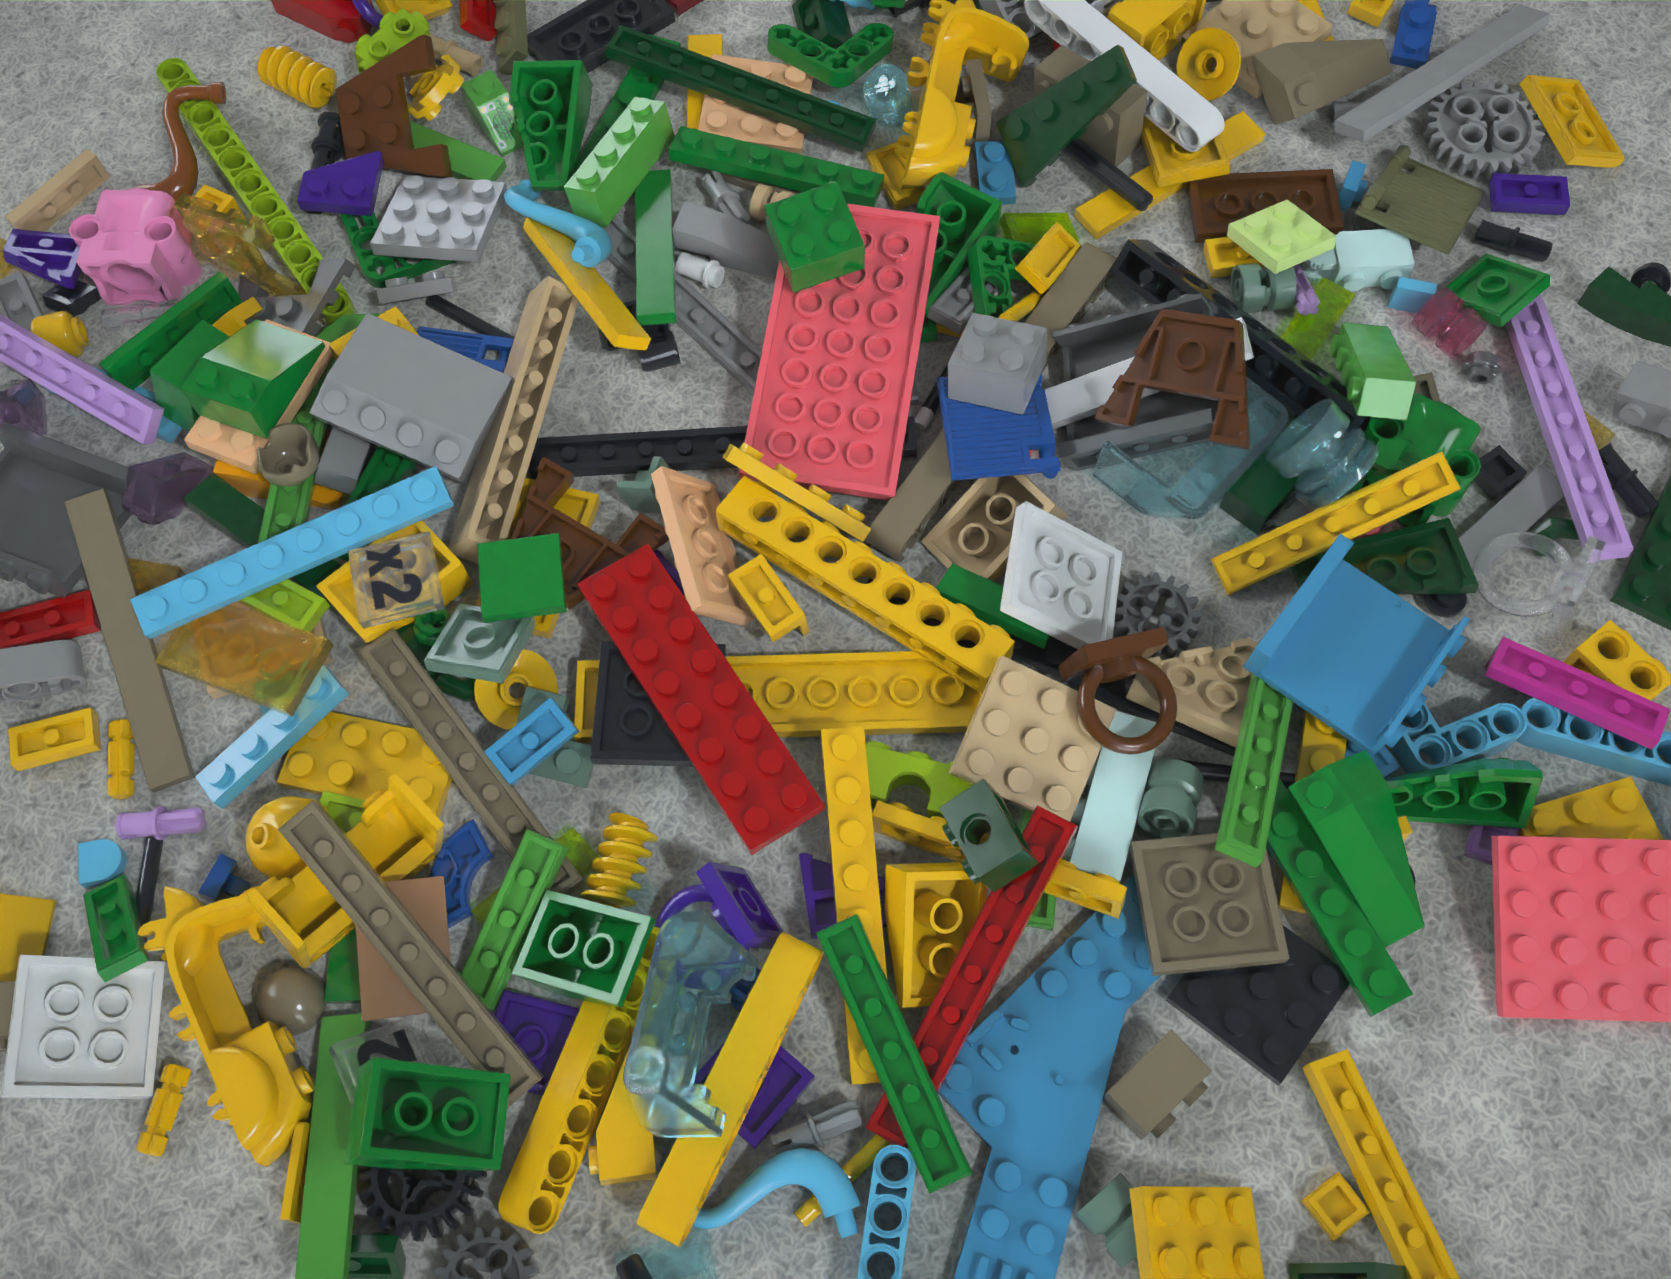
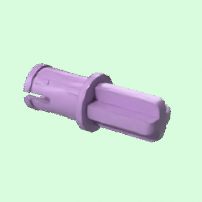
M159 806L153 811L119 813L116 818L115 827L118 837H121L120 839L122 840L150 836L158 840H164L168 835L198 833L206 827L207 822L205 812L201 808L167 810L166 807Z

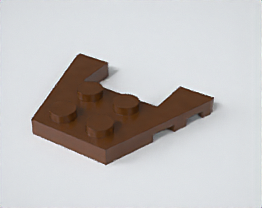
M427 35L418 36L335 89L346 160L379 151L382 152L384 159L383 168L439 178L453 177L448 146L437 144L414 149L403 78L436 70L431 37Z
M1161 308L1134 352L1136 356L1124 375H1120L1112 387L1114 388L1113 393L1106 404L1100 406L1096 412L1095 419L1102 423L1123 427L1134 426L1144 388L1219 401L1209 441L1213 444L1249 450L1250 433L1243 324L1240 320Z
M546 457L540 460L537 468L539 473L534 486L531 485L526 497L528 502L522 518L518 519L511 539L559 533L562 548L566 607L569 610L584 600L577 583L646 544H649L651 549L655 551L669 540L665 527L642 513H639L617 543H613L555 509L556 503L573 484L574 477L570 471Z

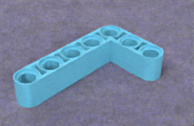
M1536 698L1529 699L1520 708L1527 719V727L1524 733L1516 740L1518 743L1671 786L1670 732L1663 731L1660 741L1651 750ZM1527 717L1534 719L1540 728L1532 725ZM1570 729L1577 731L1581 735L1582 740L1574 736ZM1614 741H1616V742H1618L1619 744H1621V745L1623 746L1625 752L1622 751V750H1620V749L1615 745ZM1658 753L1664 756L1668 763L1660 759Z
M1424 702L1414 717L1405 716V719L1411 723L1412 728L1407 727L1402 737L1391 749L1406 774L1487 758L1510 747L1524 733L1527 727V719L1519 707L1510 703H1499L1439 727ZM1494 723L1502 725L1507 734L1500 732ZM1457 738L1465 740L1469 744L1470 749L1462 747L1458 743ZM1419 753L1428 755L1433 760L1434 765L1424 762L1420 758Z
M888 1145L882 1148L874 1160L857 1279H873L869 1276L867 1264L871 1257L876 1254H885L893 1260L895 1271L890 1279H901L916 1167L912 1153L900 1145ZM890 1157L902 1159L908 1168L907 1175L900 1181L892 1182L887 1180L881 1172L882 1163ZM883 1205L894 1206L900 1212L901 1223L892 1231L880 1229L874 1221L875 1212Z

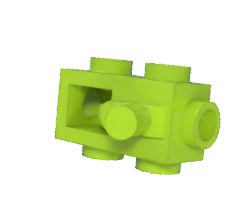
M403 8L396 14L393 12L386 13L380 21V29L373 36L365 34L358 40L355 47L356 51L354 52L357 60V70L359 73H362L420 35L430 37V26L424 16L417 11L410 14Z

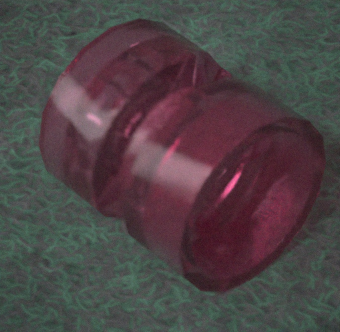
M1445 287L1435 293L1420 308L1412 320V326L1426 338L1435 336L1437 338L1435 346L1450 359H1455L1479 338L1487 327L1488 321L1473 308L1463 309L1464 300L1451 289Z

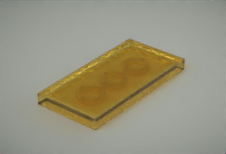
M227 605L175 628L155 663L165 670L292 717L334 645L324 637L233 605Z

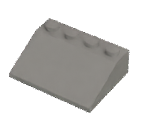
M366 313L325 377L309 413L324 423L429 469L436 466L441 474L466 484L513 378Z

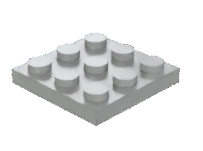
M419 175L403 176L370 242L373 254L479 262L505 203L506 182L490 181L487 179L466 180L453 177L433 178Z

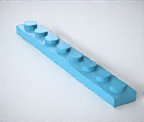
M435 466L130 599L144 635L152 639L455 505L439 469Z

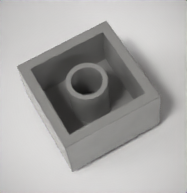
M972 313L948 362V399L1023 415L1046 364L1047 328Z

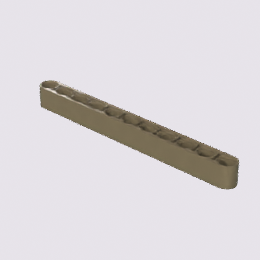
M1088 242L1080 248L1024 322L1047 328L1046 364L1042 373L1049 364L1047 360L1051 354L1055 356L1061 348L1053 338V332L1066 329L1069 325L1080 323L1088 312L1085 310L1089 303H1095L1107 286L1104 284L1106 280L1114 277L1109 271L1117 257ZM944 429L898 488L895 497H891L870 526L871 530L866 537L868 544L899 562L904 560L903 553L907 548L912 549L927 529L924 527L929 519L933 520L948 499L945 497L949 491L954 492L962 482V480L951 481Z

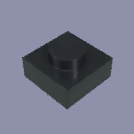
M77 280L74 289L56 285L42 294L46 307L58 312L67 311L73 317L84 313L87 308L101 300L97 287Z
M1498 445L1479 459L1481 468L1474 482L1491 499L1495 500L1519 483L1527 474V471Z

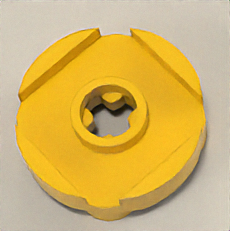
M446 54L441 57L445 63L440 67L436 65L435 71L422 73L409 91L414 98L411 105L407 102L408 112L415 119L424 117L426 120L431 121L435 118L442 108L440 102L447 93H455L464 82V77L459 74L461 66L450 55Z

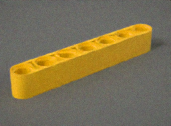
M653 927L622 1008L583 1001L500 1195L498 1203L499 1214L507 1223L532 1233L542 1234L548 1232L557 1222L666 958L668 938L661 928Z
M785 932L779 935L641 1209L637 1226L677 1247H681L817 972L823 957V950Z

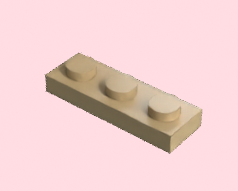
M86 149L8 213L5 218L14 229L45 232L110 176L98 157Z

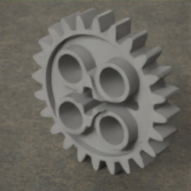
M1475 79L1472 87H1469L1463 80L1457 89L1451 86L1445 93L1437 95L1435 101H1432L1428 108L1422 126L1426 127L1423 138L1430 139L1427 149H1438L1434 157L1435 160L1446 158L1448 160L1445 165L1446 169L1456 165L1459 167L1458 175L1460 176L1468 170L1471 171L1473 180H1476L1480 173H1484L1489 181L1493 173L1509 174L1511 171L1514 174H1519L1523 166L1528 167L1542 146L1541 142L1545 136V133L1541 132L1543 124L1540 120H1536L1538 115L1535 110H1528L1531 105L1530 101H1520L1518 99L1521 91L1509 94L1507 93V84H1504L1500 89H1496L1493 80H1490L1487 87L1481 85L1479 79Z

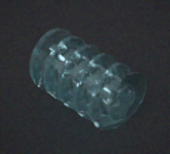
M877 64L866 78L863 87L869 116L877 119L876 124L880 127H899L906 121L904 120L905 114L910 112L912 107L907 76L895 64Z

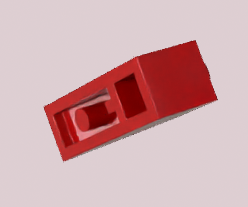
M271 0L276 13L333 40L353 43L365 34L370 35L372 25L360 15L352 0ZM367 0L370 6L374 9L372 1Z

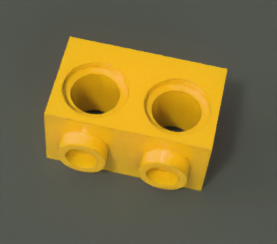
M1611 620L1578 646L1563 662L1648 700L1654 699L1671 684V674L1666 670L1665 666L1659 660L1651 657L1633 640L1626 630L1619 628ZM1599 650L1604 652L1608 658L1604 657ZM1632 680L1635 681V682H1637V683L1640 685L1641 688H1639V687H1637L1636 685H1634V683L1632 682Z

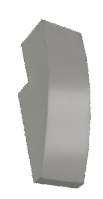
M684 201L672 228L675 248L710 256V261L717 260L720 266L776 280L779 257L769 235L729 215Z
M333 426L317 467L314 483L351 495L359 481L372 443Z

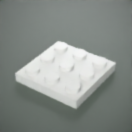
M1025 501L1016 507L1000 611L1076 649H1080L1083 645L1112 639L1122 551Z
M21 954L17 965L1 1097L150 1099L153 1096L165 962L146 961L104 982L97 973L95 958Z

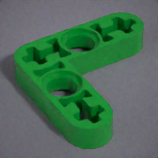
M871 23L840 47L834 49L790 25L777 24L768 30L767 50L773 56L830 86L842 88L851 85L891 52L894 32L885 24Z
M373 212V216L362 215L366 224L362 228H359L356 222V215L341 214V219L363 273L369 284L375 288H385V280L406 276L407 279H411L456 262L455 260L423 258L419 263L409 264L406 262L408 257L374 255L372 249L364 250L361 246L365 241L373 238L379 226L375 213ZM395 260H398L401 265L398 269L394 263ZM383 266L385 272L378 274L377 268Z
M983 236L974 243L968 251L967 258L976 314L999 318L1003 312L1013 306L1010 279L1023 282L1028 281L1015 269L1017 265L1013 261L1012 254H1016L1023 259L1035 244L994 236ZM985 281L992 283L996 287L998 296L992 295L987 291L984 284Z

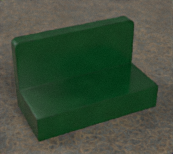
M796 0L792 4L798 30L828 46L834 44L840 47L853 36L843 1Z

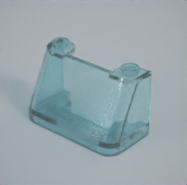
M703 911L674 914L661 926L657 935L624 1067L623 1081L640 1125L653 1135L662 1138L722 1136L726 1113L708 1103L711 1090L702 1084H694L711 1004L731 1003L732 994L729 990L741 979L754 981L758 959Z

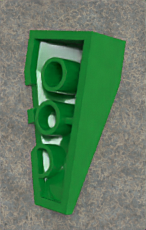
M582 60L514 61L510 96L515 107L517 126L522 137L525 160L534 191H565V184L573 176L590 114L593 87Z
M942 172L934 176L920 196L917 206V213L940 216L925 317L928 315L930 306L968 266V251L974 243L983 236H995L1001 224L1002 201Z
M1364 750L1326 765L1289 786V794L1383 946L1386 948L1423 928L1425 925L1391 789L1368 752Z
M1501 757L1495 759L1482 758L1391 777L1385 780L1391 789L1398 818L1406 816L1408 821L1526 828L1543 780L1542 771L1530 761L1511 760Z

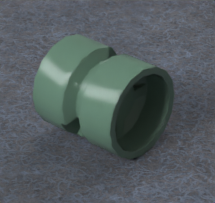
M1258 263L1241 264L1233 268L1231 275L1233 303L1245 312H1260L1264 306L1269 311L1291 309L1294 306L1297 294L1294 266L1277 274H1274L1265 266L1261 268Z
M1178 759L1158 760L1151 765L1144 789L1145 794L1142 797L1137 817L1138 824L1145 832L1159 839L1191 836L1198 813L1196 807L1200 802L1204 785L1203 775L1199 769L1188 762Z
M1121 1173L1075 1215L1092 1235L1105 1234L1107 1238L1104 1247L1119 1267L1123 1268L1137 1256L1129 1191V1188H1133V1186Z

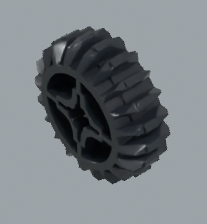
M372 1167L371 1170H364L358 1174L360 1180L371 1182V1186L363 1189L359 1195L365 1201L375 1200L369 1206L366 1213L372 1218L382 1215L378 1225L381 1230L389 1231L395 1226L394 1235H399L400 1239L404 1240L411 1231L414 1241L423 1242L427 1230H429L433 1238L439 1239L443 1237L444 1228L442 1221H445L446 1225L451 1229H458L460 1227V1220L455 1214L458 1210L469 1216L474 1213L472 1205L465 1201L469 1194L476 1198L483 1196L484 1191L476 1186H472L473 1179L482 1180L486 1178L487 1171L457 1170V1176L452 1177L446 1174L444 1170L428 1169L432 1175L441 1178V1181L437 1182L431 1179L428 1181L414 1179L415 1175L406 1172L405 1169ZM390 1172L399 1175L403 1181V1191L400 1198L404 1202L401 1209L394 1202L390 1192ZM439 1190L450 1192L448 1197L439 1206L428 1212L417 1214L419 1206H424L428 1197L433 1192Z

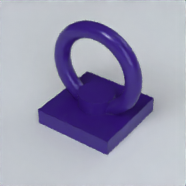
M708 862L696 872L703 884L692 885L675 893L664 904L655 923V927L661 928L668 938V951L661 969L673 982L694 991L713 990L728 983L744 966L750 948L772 949L777 938L783 932L745 869L714 862ZM696 902L713 903L711 909L715 919L725 932L734 937L733 946L726 961L717 969L706 973H696L684 968L676 959L671 946V930L675 919L684 908Z

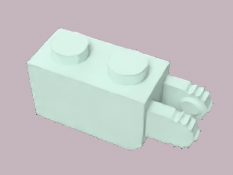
M1393 230L1341 231L1336 235L1334 249L1304 261L1306 263L1302 265V270L1311 284L1330 283L1331 289L1344 288L1346 291L1352 292L1364 287L1381 286L1383 289H1393L1399 277H1409L1415 262L1409 238Z

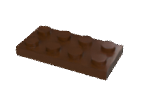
M1333 169L1230 173L1189 181L1186 184L1195 243L1205 242V239L1227 237L1230 223L1285 200L1295 204L1299 209L1335 235L1344 229Z

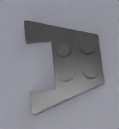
M346 258L321 259L309 294L272 297L268 296L277 271L267 264L244 265L241 275L240 298L244 302L254 297L263 308L246 324L248 325L255 319L264 322L267 319L315 337L321 325L316 323L325 306L334 305L340 295L335 291L343 275L350 278L356 265Z

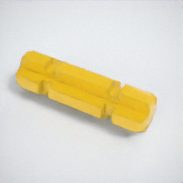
M128 719L113 720L108 725V738H112V741L108 743L107 775H112V778L107 780V794L116 800L127 799L134 794V780H130V776H134L135 744L131 743L134 736Z
M166 1064L159 1079L163 1084L161 1088H156L144 1125L148 1127L146 1132H141L136 1145V1151L151 1156H161L164 1153L169 1139L165 1137L167 1130H172L183 1098V1094H180L181 1087L186 1088L191 1075L189 1068L177 1064Z

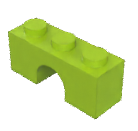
M869 741L866 744L871 808H875L878 800L887 803L890 794L896 788L903 785H914L921 788L929 798L927 817L939 816L944 818L939 807L972 786L948 774L953 761L946 764L934 761L931 756L918 751H910L908 754L893 751L890 746L877 741Z

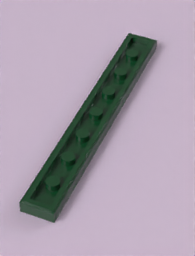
M623 25L618 27L605 48L606 58L861 153H863L876 128L877 119Z
M212 473L184 497L188 507L244 548L258 544L265 510L216 474ZM332 559L289 578L292 582L326 599L330 605L328 609L345 620L316 587V585L342 566L341 564ZM414 622L397 629L396 632L427 671L424 659L432 646L424 645L414 637ZM427 671L432 679L439 674L438 672Z

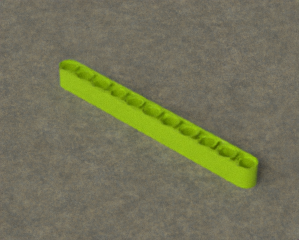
M180 58L165 59L157 66V77L167 94L181 86L201 85L186 62ZM187 100L182 102L179 106L180 115L302 292L309 294L323 257L217 106L211 100ZM340 282L335 289L340 294L333 306H325L319 316L326 326L332 324L342 315L358 314L348 293Z

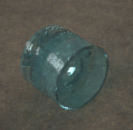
M1324 399L1304 411L1277 437L1266 453V460L1284 478L1290 479L1299 475L1295 483V489L1301 494H1306V500L1315 508L1324 507L1349 491L1366 475L1380 453L1379 447L1372 440H1365V433L1361 429L1355 428L1345 432L1350 424V417L1332 399Z

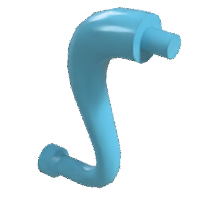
M530 179L522 180L519 185L512 186L505 191V201L513 210L576 241L571 253L575 262L590 268L599 265L609 257L612 250V241L605 229L578 215L535 202L534 200L540 197L541 191L533 190Z
M797 1148L783 1151L766 1160L720 1204L708 1209L701 1208L693 1225L702 1229L725 1226L775 1189L786 1185H801L809 1189L817 1198L824 1218L834 1215L842 1239L859 1233L852 1209L861 1204L848 1175L834 1159L818 1150ZM662 1161V1162L659 1163L661 1169H662V1167H663L665 1161Z

